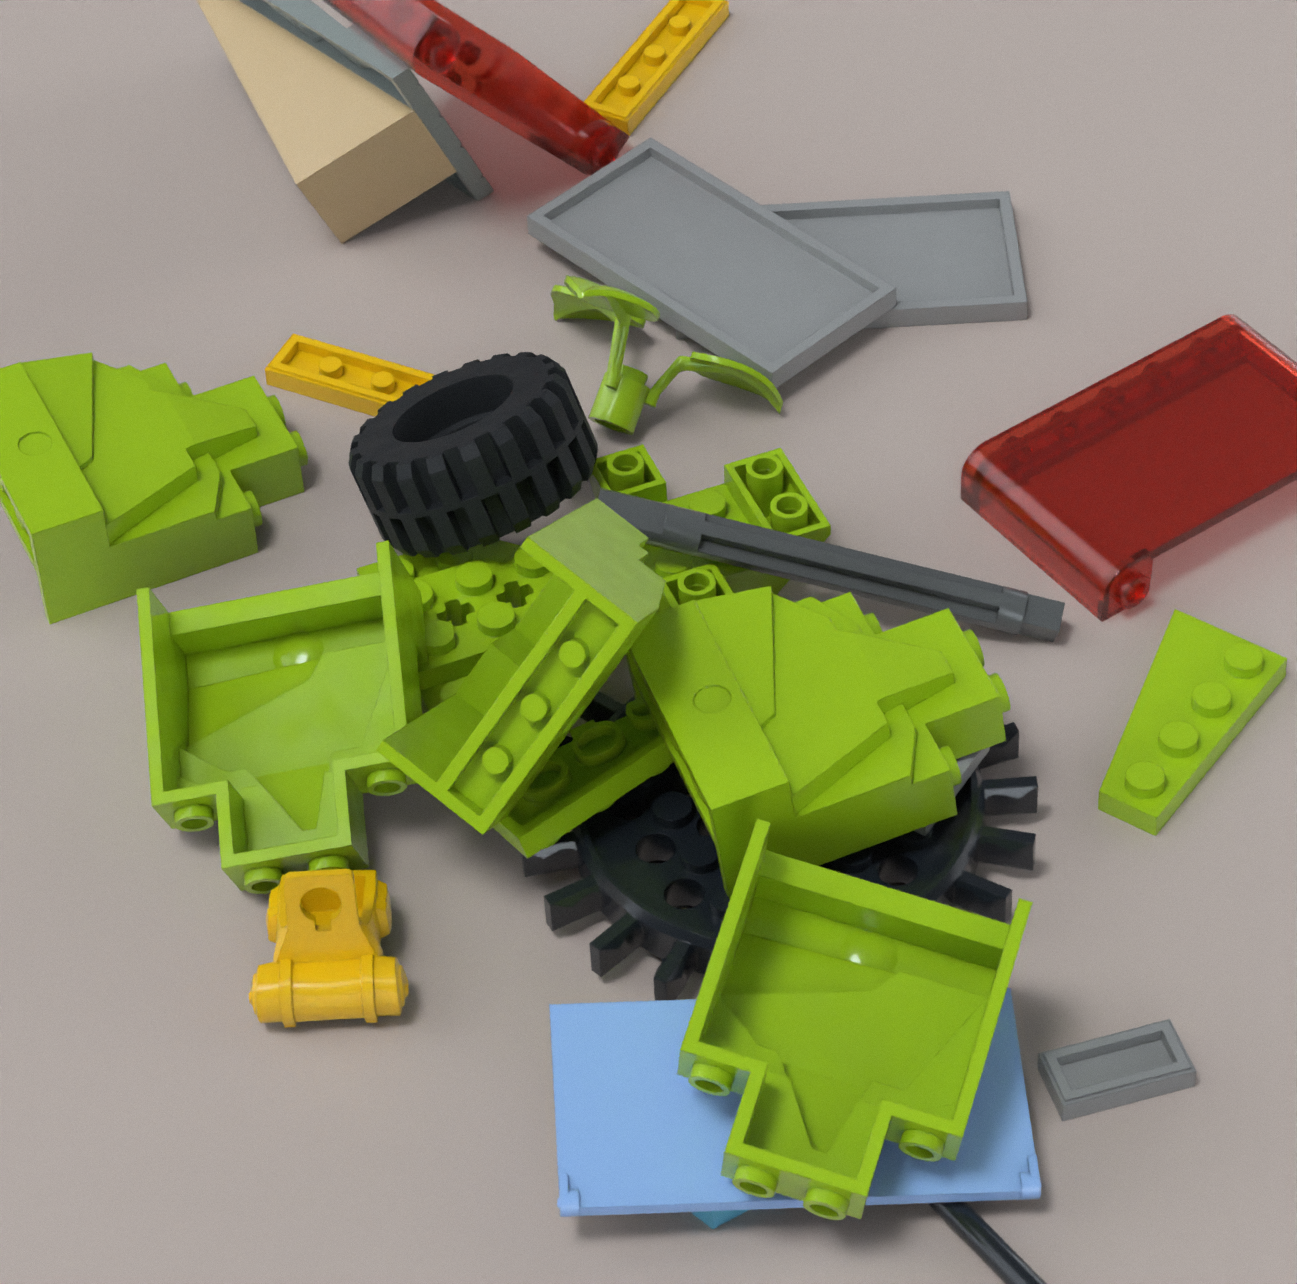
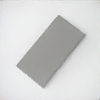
M1170 1019L1038 1053V1071L1062 1122L1195 1086L1196 1070Z

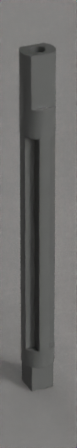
M600 489L598 499L647 536L649 539L645 543L646 545L843 593L851 592L852 595L929 614L949 608L954 618L958 621L1015 635L1022 634L1054 642L1060 631L1065 606L1064 602L1031 595L1026 591L613 490Z

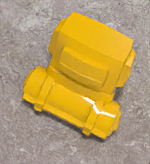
M331 869L295 871L282 875L279 886L270 891L266 913L268 940L276 943L273 962L258 965L257 971L252 977L249 993V1003L253 1005L254 1014L257 1015L258 1021L261 1024L283 1022L284 1028L296 1027L297 1022L364 1018L366 1023H378V1016H401L402 1007L405 1005V997L409 994V983L405 970L399 964L397 957L383 956L381 938L389 935L391 932L392 911L388 886L379 880L376 870Z

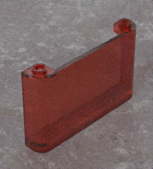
M322 0L419 76L586 175H592L616 160L619 152L630 137L511 46L437 0Z
M1227 314L981 443L971 452L963 465L960 499L1096 618L1103 622L1125 609L1134 608L1144 600L1150 590L1154 558L1297 480V362L1237 315Z

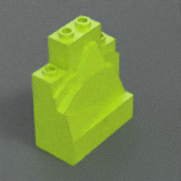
M90 352L29 362H18L0 368V504L37 572L45 616L49 624L137 595L136 589L149 587L152 590L259 553L255 527L263 523L259 507L304 492L301 467L308 465V456L303 440L296 430L288 432L279 400L275 395L267 397L254 375L193 395L187 382L178 384L166 362L141 371L131 365L116 369L94 360L93 353Z
M598 498L527 536L520 548L552 572V577L517 626L489 645L455 694L385 738L376 751L482 835L500 823L513 810L660 608L659 603L666 581L643 564L649 553L642 547L649 538Z
M389 540L376 543L379 572L174 612H168L149 587L136 589L151 806L171 829L176 828L187 832L202 831L212 827L215 823L214 821L218 820L221 869L241 891L246 890L254 894H268L272 889L279 886L281 876L288 872L369 868L363 793L369 792L376 796H390L405 791L407 785L416 784L414 780L376 751L385 738L423 714L418 664L428 662L421 591Z
M772 586L691 600L655 613L625 654L635 700L642 697L712 837L717 850L724 889L729 899L731 898L757 819L770 822L767 851L819 866L957 815L953 786L961 784L962 778L956 759L1006 741L1003 713L1010 711L1011 706L1005 685L997 673L987 674L983 667L985 664L983 652L975 633L971 629L962 631L949 608L882 632L874 613L871 612L864 615L851 592L823 602L812 596L792 602L774 594Z
M757 819L680 1048L677 1075L688 1078L690 1085L707 1094L727 1096L731 1091L742 1095L724 1151L721 1176L733 1179L732 1184L737 1189L762 1198L774 1197L775 1193L804 1201L803 1207L806 1210L831 1220H843L846 1215L861 1219L885 1140L898 1143V1147L902 1152L919 1160L935 1162L939 1161L941 1157L953 1161L956 1160L1033 902L1019 898L1011 925L767 851L770 822Z

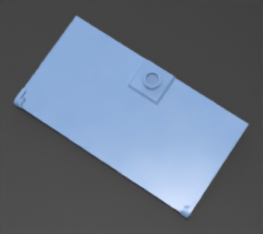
M1011 988L1006 990L956 1160L953 1161L943 1157L935 1162L919 1160L902 1152L898 1147V1143L885 1140L865 1205L1040 1199L1042 1184L1037 1155H1035ZM697 999L549 1004L559 1190L557 1207L560 1210V1217L804 1208V1201L775 1193L774 1197L771 1198L747 1194L732 1184L733 1179L721 1176L724 1151L742 1095L731 1091L727 1096L707 1094L690 1085L688 1078L677 1075L680 1048Z

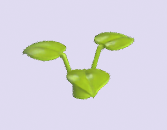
M566 275L564 280L565 286H553L550 295L554 303L553 316L555 321L558 319H595L615 322L607 372L604 373L588 416L591 421L608 429L633 435L644 404L656 408L661 393L683 371H694L706 378L757 394L767 399L780 414L783 401L779 391L769 379L740 362L710 354L692 352L690 357L678 356L653 387L649 389L645 386L648 375L640 370L623 365V358L629 327L644 328L645 320L651 322L658 321L660 317L658 309L628 291L612 286L599 285L581 277Z

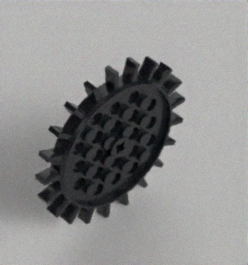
M598 691L579 718L586 722L594 719L595 723L600 721H617L627 716L626 705L634 701L635 696L623 705ZM1012 722L1004 725L1006 741L990 747L987 755L955 796L957 815L936 822L926 836L911 831L819 866L954 908L959 906L975 914L1007 923L1012 913V889L977 876L975 873L979 862L1033 871L1036 834L985 826L986 816L1037 813L1038 783L1036 776L982 780L981 769L1019 758V730L1015 723ZM566 736L558 748L572 742L573 738ZM674 762L662 773L648 778L618 798L608 809L594 814L573 828L571 832L561 836L554 845L540 850L528 859L521 853L525 877L574 868L579 869L581 880L544 895L546 923L552 931L600 910L612 922L613 925L589 943L591 970L602 977L639 946L664 959L657 968L653 978L655 1001L676 1000L693 972L705 975L730 901L724 889L716 846L692 797L687 796L690 793ZM627 816H635V817H636V818H631V819H623V817H627ZM655 860L665 861L662 863H648ZM902 882L906 883V885L894 886L889 883ZM682 905L694 906L693 908L689 909L676 908Z

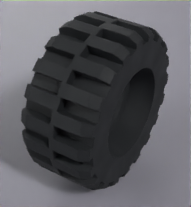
M519 352L516 356H511L508 353L493 355L488 360L480 361L477 359L464 363L461 368L450 372L448 370L432 376V380L420 386L416 384L402 392L403 396L394 402H387L378 409V415L367 419L360 427L359 434L354 436L348 462L350 471L384 541L389 540L393 548L405 555L415 557L417 554H420L425 558L439 557L445 552H449L452 555L468 552L469 548L482 544L485 547L500 541V537L514 531L517 534L532 526L531 522L541 516L547 517L560 508V503L563 500L571 499L581 490L582 481H587L590 478L596 463L598 444L565 368L543 354L536 356L532 352Z

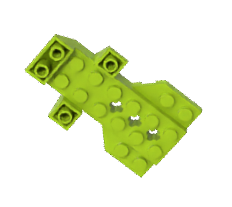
M643 444L596 458L593 473L589 478L595 499L599 497L600 489L604 488L824 542L831 535L830 523L781 448L725 464L723 484L668 501L666 481ZM500 540L485 547L482 544L469 548L468 552L455 555L449 552L442 553L439 557L425 558L420 554H417L415 557L405 554L399 555L402 563L421 591L428 655V662L418 664L423 713L457 692L489 645L517 626L552 577L553 573L520 548L521 545ZM646 544L642 547L649 553L643 564L666 581L659 603L660 608L656 613L691 600L772 586V592L777 595L790 580ZM378 562L356 568L357 576L379 572Z

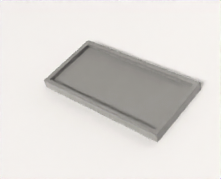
M653 138L647 139L527 216L528 234L605 284L628 291L649 302L658 309L661 320L717 356L740 362L760 372L776 388L896 306V287Z
M1010 191L762 205L896 287V306L863 329L1027 320V297ZM676 329V340L691 339Z

